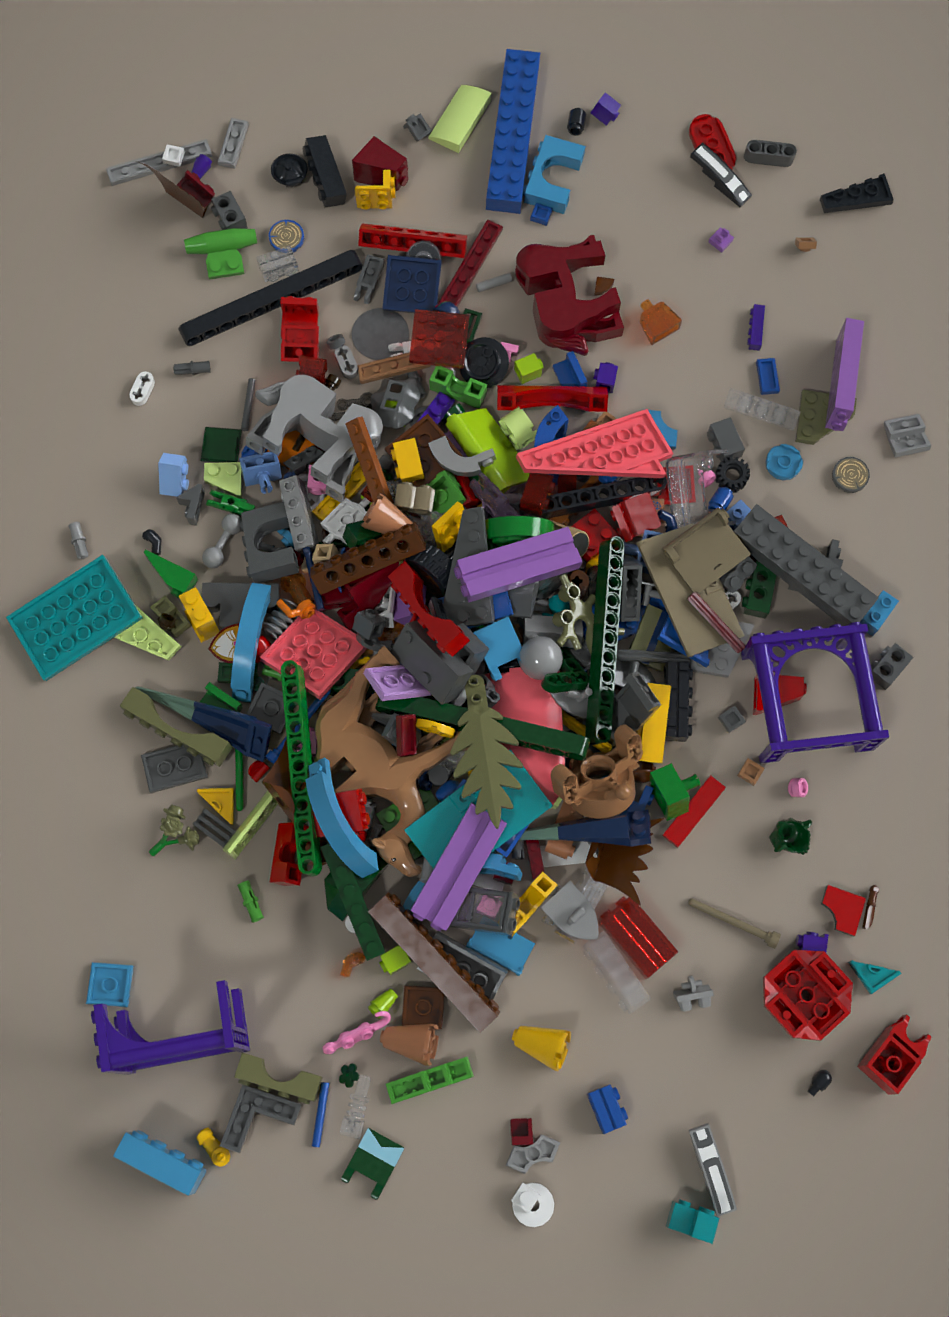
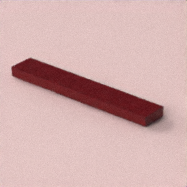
M487 219L438 304L447 301L452 302L457 307L459 306L500 236L503 226Z

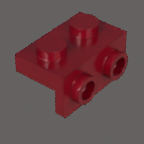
M189 170L185 172V176L177 184V186L198 200L205 209L211 204V199L215 197L213 188L208 184L205 185L200 181L196 173H191Z

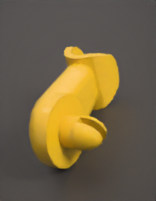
M209 1127L202 1129L196 1137L199 1145L204 1147L213 1164L219 1167L225 1166L230 1160L229 1150L220 1147L221 1142L213 1136L214 1133Z

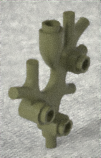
M564 574L559 577L563 586H561L558 596L561 601L570 603V609L559 611L553 615V624L557 627H563V632L556 643L559 647H562L569 639L575 651L582 648L574 629L575 622L581 619L587 626L586 645L591 654L594 624L592 606L596 596L591 594L585 602L579 598V587L570 582L567 575ZM619 628L618 636L624 635V628Z

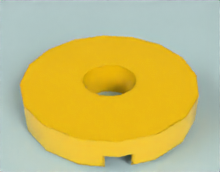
M417 719L416 727L422 731L435 733L447 738H452L455 734V729L444 724L425 719Z

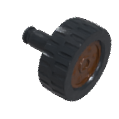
M456 541L445 552L431 544L425 543L426 550L403 560V562H407L423 580V585L427 586L426 598L428 600L432 597L441 598L445 596Z

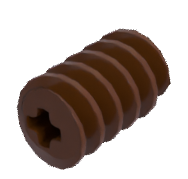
M575 570L568 574L567 577L570 582L579 587V598L583 600L587 593L589 577L582 570Z

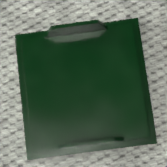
M205 427L200 461L216 463L238 462L242 430Z

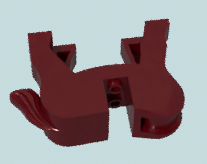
M590 235L583 242L569 247L530 244L522 248L516 257V279L528 296L534 294L533 316L539 339L549 347L569 352L573 351L582 356L588 355L589 352L586 341L600 342L621 337L624 331V325L619 313L621 301L616 287L610 288L604 295L596 299H576L575 285L571 273L582 267L604 265L606 255L601 240L596 241L594 235Z

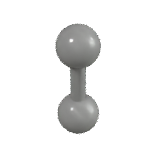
M228 514L223 518V534L216 546L206 549L202 555L203 563L207 567L218 568L223 563L222 549L230 535H235L241 531L240 521L242 519L240 516Z

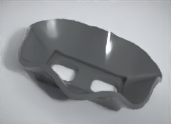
M412 377L405 380L383 379L379 390L371 395L372 410L379 415L383 426L398 429L413 419L415 415L414 407L420 399V391L415 379ZM396 384L403 387L400 393L390 392L391 386ZM388 399L397 401L396 408L385 407L386 401Z

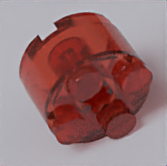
M300 355V370H296V375L311 376L325 385V372H327L328 368L327 359Z

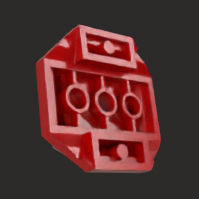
M792 950L763 977L764 1007L791 1038L821 1041L851 1013L853 982L825 951ZM803 990H807L810 994L808 1001H805L801 996Z

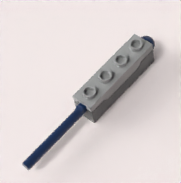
M287 472L283 480L279 481L295 551L305 556L310 577V568L314 565L312 553H314L316 544H319L305 482L294 472ZM310 577L317 611L324 610L322 596Z

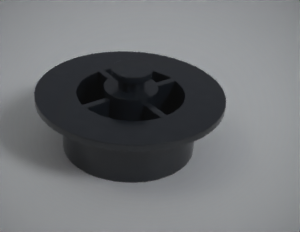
M488 337L477 338L469 342L464 347L459 358V369L464 380L469 382L470 378L487 384V388L500 383L506 376L509 367V357L504 346L497 340Z

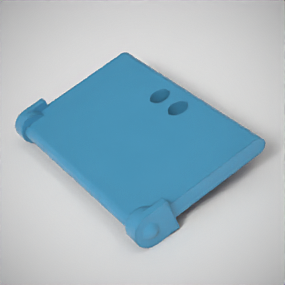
M485 915L480 924L499 926L497 922ZM475 931L473 937L467 942L466 947L473 949L520 976L535 943L517 933L512 937Z

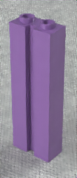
M851 318L845 319L836 339L825 428L834 431H844L847 421L854 411L864 321Z
M569 527L457 560L454 573L456 578L460 579L462 583L460 588L463 597H467L468 602H472L579 569L582 560L577 548L574 546V539Z
M472 802L411 907L412 916L420 921L424 919L432 922L430 926L438 931L442 929L447 931L507 825V822L501 819L499 828L496 829L489 817L488 811L476 815V805Z

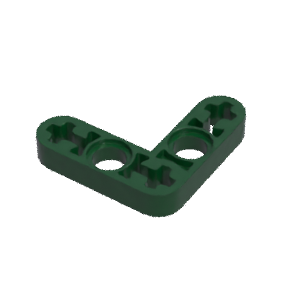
M560 647L563 656L560 667L562 672L546 674L541 682L542 688L549 693L586 689L590 682L589 675L566 647Z

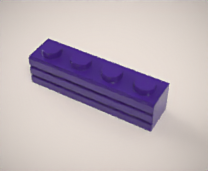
M754 304L753 308L750 309V315H752L749 319L751 327L748 330L750 338L747 340L749 350L760 351L762 346L765 305Z

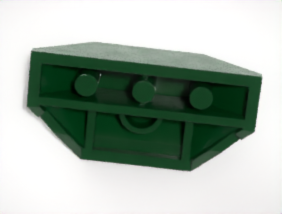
M375 847L369 848L376 852L379 870L364 878L353 872L362 896L367 893L389 865L379 856ZM330 872L324 879L327 909L343 922L348 914Z

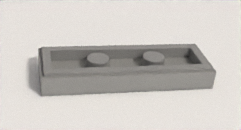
M231 118L218 158V165L236 168L249 126L248 121Z

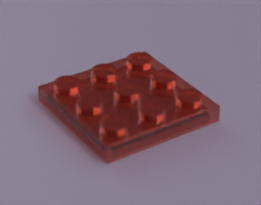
M415 309L409 363L464 368L470 315Z

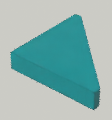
M853 960L848 962L869 994H873L902 974L900 971L880 966L864 964Z

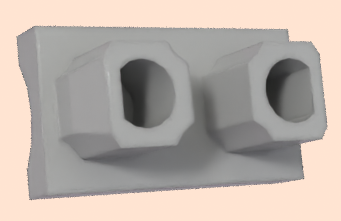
M692 975L688 976V982L681 983V990L673 991L674 998L682 1011L691 1010V1000L698 999L700 1008L710 1007L711 996H714L713 990L710 989L709 985H702V980L694 981Z

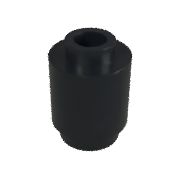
M574 108L569 112L567 129L571 135L578 136L584 131L586 112L583 109Z

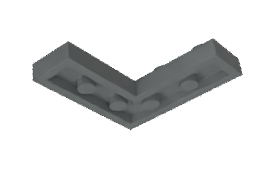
M242 1085L220 1147L241 1153L255 1112L295 1126L302 1105Z

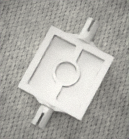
M365 496L360 503H355L345 498L320 523L322 528L329 532L325 539L322 540L323 543L330 544L334 539H339L347 544L343 539L346 524L363 520L366 514L364 508L371 503V500Z

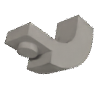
M446 436L428 443L438 464L446 471L457 476L470 477L482 474L480 466L487 467L496 460L493 448L472 457L459 456L451 449Z

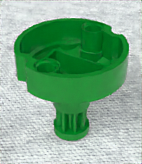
M505 516L485 520L488 550L554 531V523L552 521L538 517Z

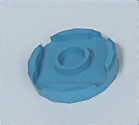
M781 444L769 451L765 464L770 475L776 479L791 480L801 471L803 459L795 447Z

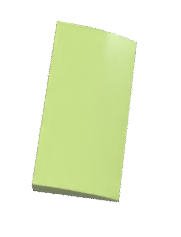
M461 85L428 139L459 153L489 106L492 93L478 87Z
M268 790L223 847V851L235 860L278 805Z

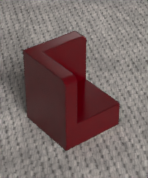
M532 1118L511 1119V1145H532Z

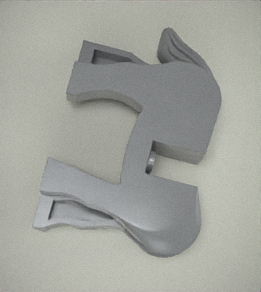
M296 375L287 381L278 382L267 388L257 390L255 397L267 406L275 404L277 406L260 418L247 435L246 446L263 455L266 448L279 456L282 451V441L285 434L298 430L307 440L326 451L311 466L310 475L326 484L325 494L341 503L345 496V486L351 478L355 463L358 461L345 423L363 416L372 444L376 450L380 444L383 430L382 420L379 415L370 408L352 403L339 422L335 424L329 418L334 413L337 393L308 375Z

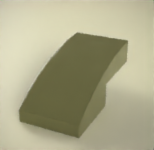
M163 596L150 607L158 617L162 613H167L176 619L175 627L169 629L176 638L191 627L186 618L166 596Z

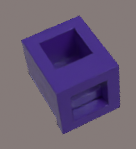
M806 932L803 935L798 934L796 946L798 950L827 952L829 935L823 934L818 937V933Z

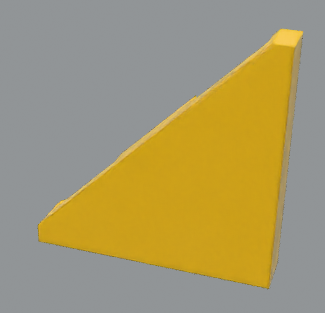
M234 788L197 789V793L230 825H234Z

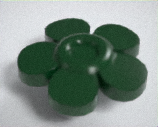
M351 1063L349 1066L343 1065L341 1067L343 1074L339 1076V1082L345 1084L347 1088H351L354 1085V1081L359 1079V1073L356 1072L357 1066Z

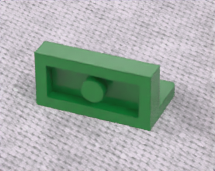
M209 682L206 685L205 689L207 692L200 700V703L239 713L243 709L241 703Z

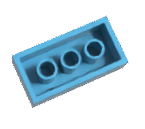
M133 1130V1132H126L113 1157L187 1196L196 1193L207 1169L203 1168L204 1164L196 1159L188 1160L184 1158L186 1154L177 1149H167V1144L160 1140L151 1141L147 1139L149 1135L143 1131Z

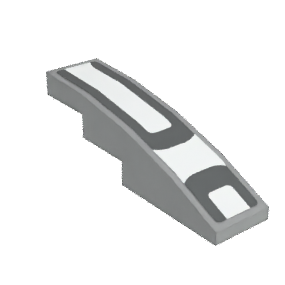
M709 1124L689 1129L698 1165L702 1171L707 1191L710 1194L715 1214L718 1217L737 1210Z

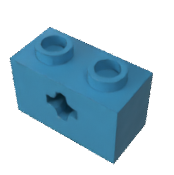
M884 590L879 594L878 600L860 621V624H867V633L872 637L899 602V600Z

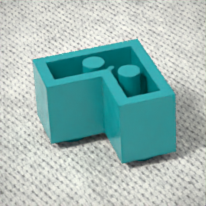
M679 1199L678 1203L672 1201L666 1227L713 1244L720 1219L714 1216L715 1211L701 1206L696 1210L690 1207V1202Z

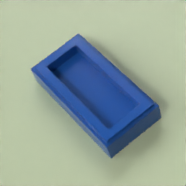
M775 358L757 359L756 366L761 395L779 394L780 388Z

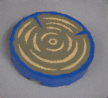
M280 220L270 228V244L279 253H294L297 251L296 249L301 248L303 245V229L295 221Z

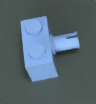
M169 453L162 454L158 462L160 494L178 497L185 490H188L189 480L186 479L188 473L186 456Z

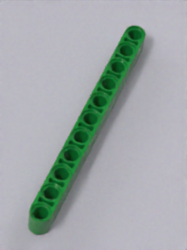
M288 660L281 666L291 792L295 806L294 826L298 868L303 874L317 876L322 870L320 838L316 837L307 786L304 790L300 791L301 784L310 777L308 766L313 764L303 668L296 662ZM295 668V672L290 675V670ZM297 686L296 692L291 694L292 689ZM299 705L298 711L293 713L294 707ZM300 724V730L295 732V727ZM302 743V749L297 752V746ZM304 763V768L298 771L299 765ZM307 802V808L302 811L303 803ZM309 821L310 826L304 831V824ZM311 841V848L306 851L305 846ZM312 861L313 868L308 871L307 865Z

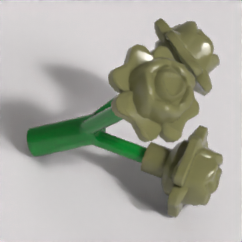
M172 804L168 809L164 808L163 811L167 813L166 819H161L162 825L160 826V830L164 831L161 840L149 850V853L155 856L165 846L177 843L180 845L186 844L193 851L195 845L199 844V834L196 830L190 829L189 826L184 836L167 841L168 836L176 838L177 834H182L184 824L180 822V819H185L186 817L183 815L184 810L179 806Z

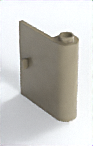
M717 507L662 548L663 553L692 592H697V594L751 555L728 525V518L730 516L723 508Z

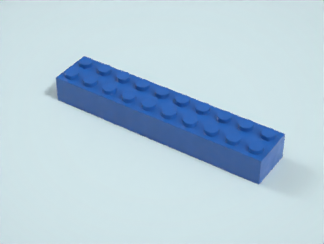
M506 49L486 196V210L521 213L540 65V52Z

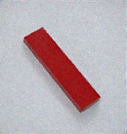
M710 775L690 800L688 812L677 816L662 836L678 848L726 787Z

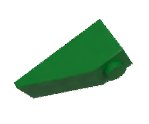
M145 549L144 554L173 596L179 598V595L194 588L198 581L195 573Z

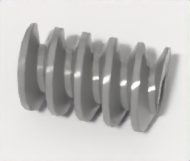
M282 599L291 610L297 608V605L290 600ZM276 606L277 611L273 610L271 612L273 617H267L268 623L263 622L262 625L264 632L274 640H277L278 634L281 635L283 633L282 629L288 628L287 622L293 623V620L288 618L278 606Z

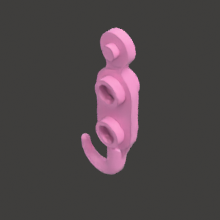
M387 1011L375 1013V1017L384 1016V1018L372 1024L368 1022L362 1023L354 1030L341 1033L337 1041L328 1042L323 1046V1052L325 1054H333L340 1047L349 1049L361 1040L370 1039L376 1030L383 1028L390 1022V1013Z

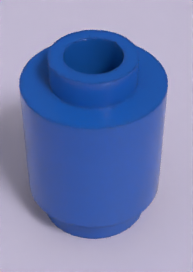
M719 487L710 499L708 509L711 512L717 507L726 510L734 498L732 491L727 487Z

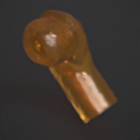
M354 952L346 956L340 975L350 978L352 968L365 962V955L361 952Z

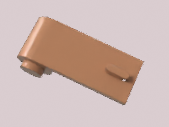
M563 801L555 823L581 819L583 815L576 812L571 804ZM548 840L544 851L567 860L568 856H573L576 846L572 845L574 841Z

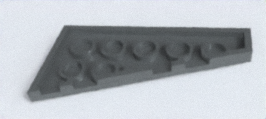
M483 507L463 510L443 603L447 618L456 625L463 623L467 627L495 623L493 596L468 602L467 597H463L460 586H462L460 579L456 578L454 573L457 560L488 551Z

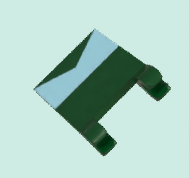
M368 1128L341 1180L349 1183L354 1171L361 1173L377 1182L371 1193V1197L377 1200L404 1147Z

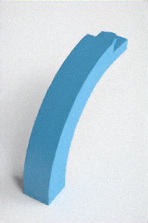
M252 582L243 607L236 638L231 675L232 698L238 701L251 703L253 699L256 654L264 617L270 603L271 585Z
M324 757L309 765L310 777L305 779L308 796L315 817L329 844L340 859L361 878L378 871L376 852L359 839L342 813L332 784L329 760Z
M490 853L479 874L498 875L516 881H521L523 875L518 865L510 862L506 864L507 861L504 856ZM419 880L413 887L403 905L405 909L411 911V907L425 883Z

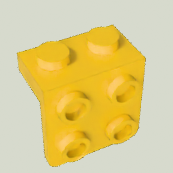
M383 170V185L355 186L357 208L364 210L370 208L382 210L392 208V198L396 197L395 179L391 177L390 170Z

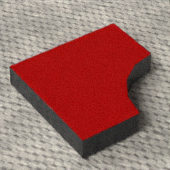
M826 885L821 905L828 908L833 914L835 921L834 930L853 937L856 935L866 898Z

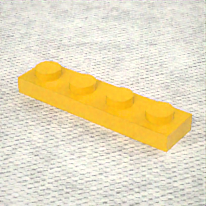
M359 462L354 466L351 478L345 486L344 499L351 500L366 484ZM327 495L312 511V514L320 521H323L340 502Z

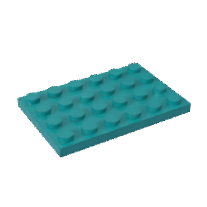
M103 554L6 617L44 681L54 677L143 619Z

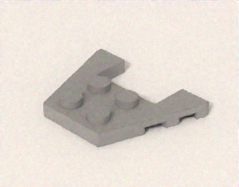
M739 622L745 635L740 640L745 644L754 624ZM726 643L709 650V666L704 667L691 659L689 668L693 669V672L728 678L740 653H736Z

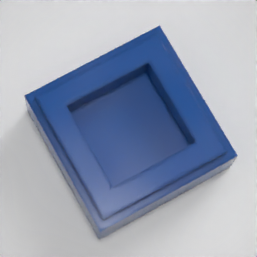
M536 203L530 221L547 226L553 208Z

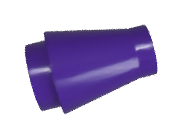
M200 154L195 159L192 172L196 173L201 179L212 167L211 159Z

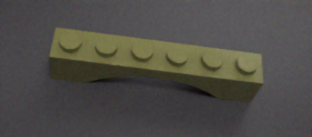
M135 687L131 688L120 704L126 717L131 720L134 718L140 720V725L147 729L152 727L155 729V733L162 738L166 736L171 738L170 742L178 747L183 745L188 748L186 750L188 753L195 757L200 755L203 757V761L210 766L215 764L220 767L233 748L228 741L214 733L191 734L171 727L160 718L152 699Z

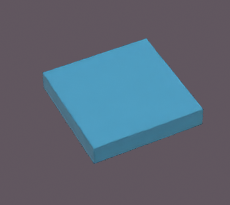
M92 962L86 1004L96 1005L103 1003L107 1006L128 1007L134 966Z

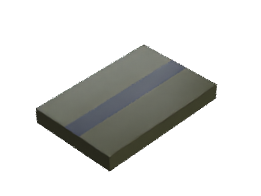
M648 604L629 650L670 652L672 647L657 639L668 613ZM638 661L659 672H662L665 663Z

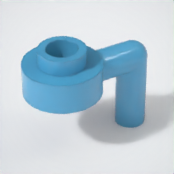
M287 528L278 530L277 532L283 537L281 539L282 543L287 548L292 547L294 549L292 535L286 530Z

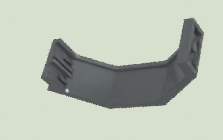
M639 672L629 674L625 678L627 683L614 697L611 738L608 741L612 749L616 747L614 733L620 725L626 724L636 732L661 706V703ZM589 744L588 749H590L593 753L601 752L593 745ZM565 757V766L569 769L571 759Z

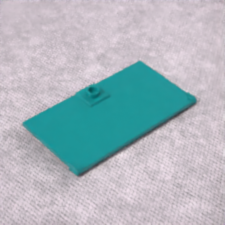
M502 765L517 779L521 789L501 786L510 798L513 809L501 808V819L507 822V825L491 853L553 807L552 803L524 767L517 768ZM465 784L404 829L432 868L435 867L470 803L472 802L476 805L480 790L466 798H462L461 794Z

